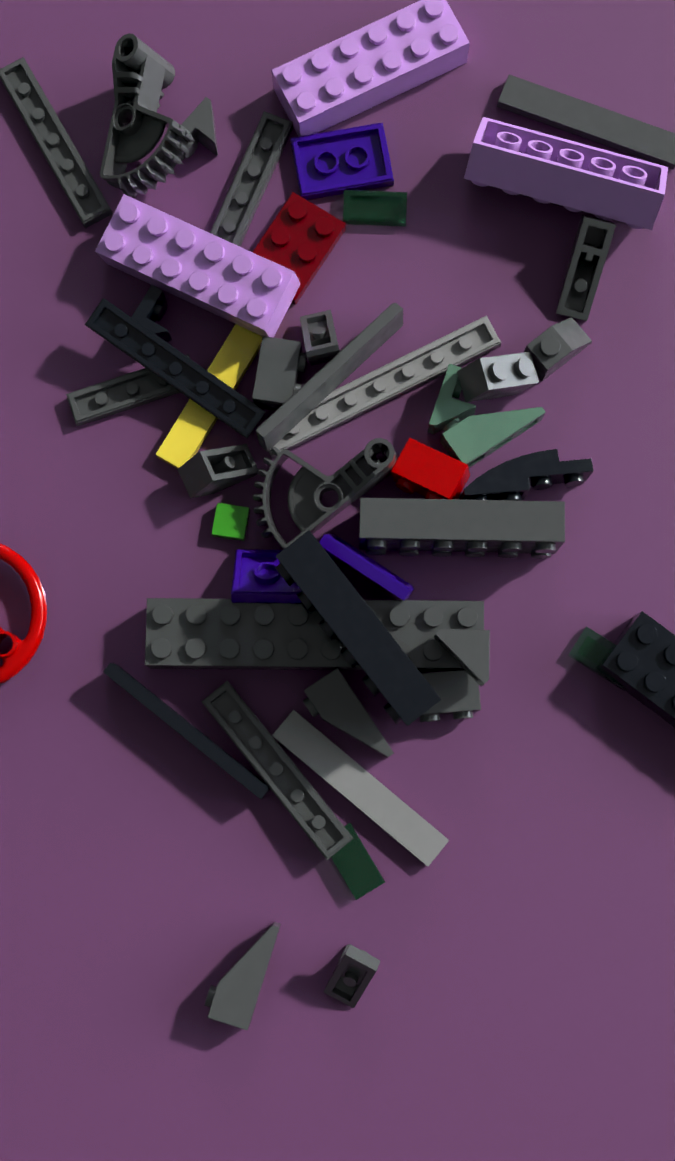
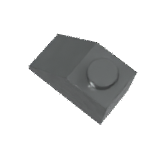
M571 317L549 327L526 345L524 352H531L537 376L541 381H544L590 345L592 340Z
M247 444L199 451L177 469L190 499L215 494L258 474V468Z

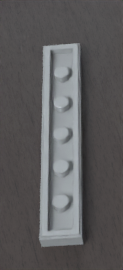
M295 710L289 714L272 735L426 866L432 863L449 842V839Z

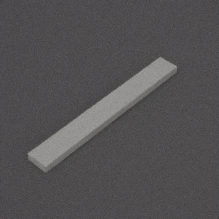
M486 315L333 390L273 447L278 448L280 452L283 449L291 450L445 374L449 364L460 367L500 347L501 341ZM271 449L268 451L272 459L277 457L272 453Z

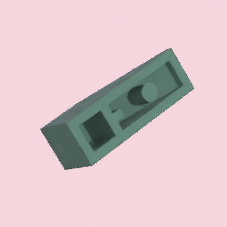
M543 407L472 415L462 421L456 418L443 428L444 433L441 435L440 443L450 457L468 464V467L471 468L539 423L546 412Z

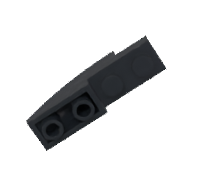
M557 449L523 455L506 461L476 478L464 488L459 500L522 501L529 493L530 486L534 490L547 489L552 487V484L564 483L566 487L580 486L584 484V481L594 471L592 459L559 461Z

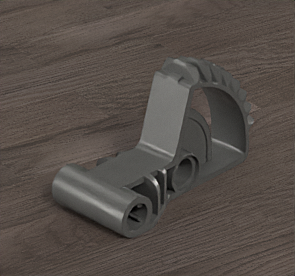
M128 33L118 40L112 59L115 103L100 177L111 186L121 189L127 196L136 198L138 193L146 195L148 188L156 190L158 181L166 183V175L168 173L175 174V165L183 164L181 157L184 153H189L187 145L195 140L191 132L172 118L157 113V109L161 106L159 100L164 97V93L161 90L170 86L174 80V66L134 34ZM165 127L168 128L156 151L143 164L125 173L127 163L138 161L148 155L160 141Z
M383 438L371 440L364 450L331 476L324 475L287 449H283L280 452L278 448L272 447L271 451L277 457L274 461L265 457L263 462L270 466L268 472L264 469H259L257 472L260 476L265 477V481L254 482V487L262 489L263 493L254 494L253 500L263 502V506L253 508V512L255 514H264L265 516L258 519L256 524L259 527L266 525L269 527L261 533V536L263 538L274 536L280 546L285 549L308 530L314 534L352 502L392 474L391 470L398 459L392 444ZM380 452L383 455L386 453L387 460L382 463L376 457ZM290 458L302 466L292 479L288 490L289 512L301 533L287 544L275 526L270 500L274 479L282 464ZM327 491H336L338 493L336 505L328 508L324 507L322 504L323 495Z

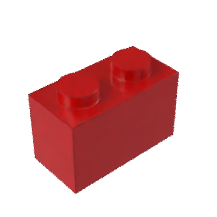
M412 438L408 439L391 470L396 482L395 485L399 489L409 494H413L415 491L424 495V499H458L470 477L468 464Z

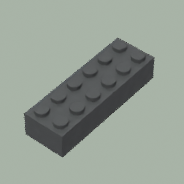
M360 498L359 550H366L367 555H385L386 550L399 551V555L417 556L419 551H432V556L437 557L451 556L452 552H465L466 557H484L485 552H497L498 557L515 558L518 557V553H531V558L545 559L550 558L551 554H555L565 543L564 501Z

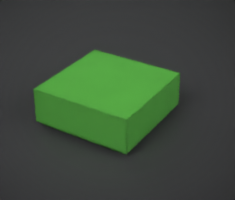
M217 503L212 536L245 541L250 508Z

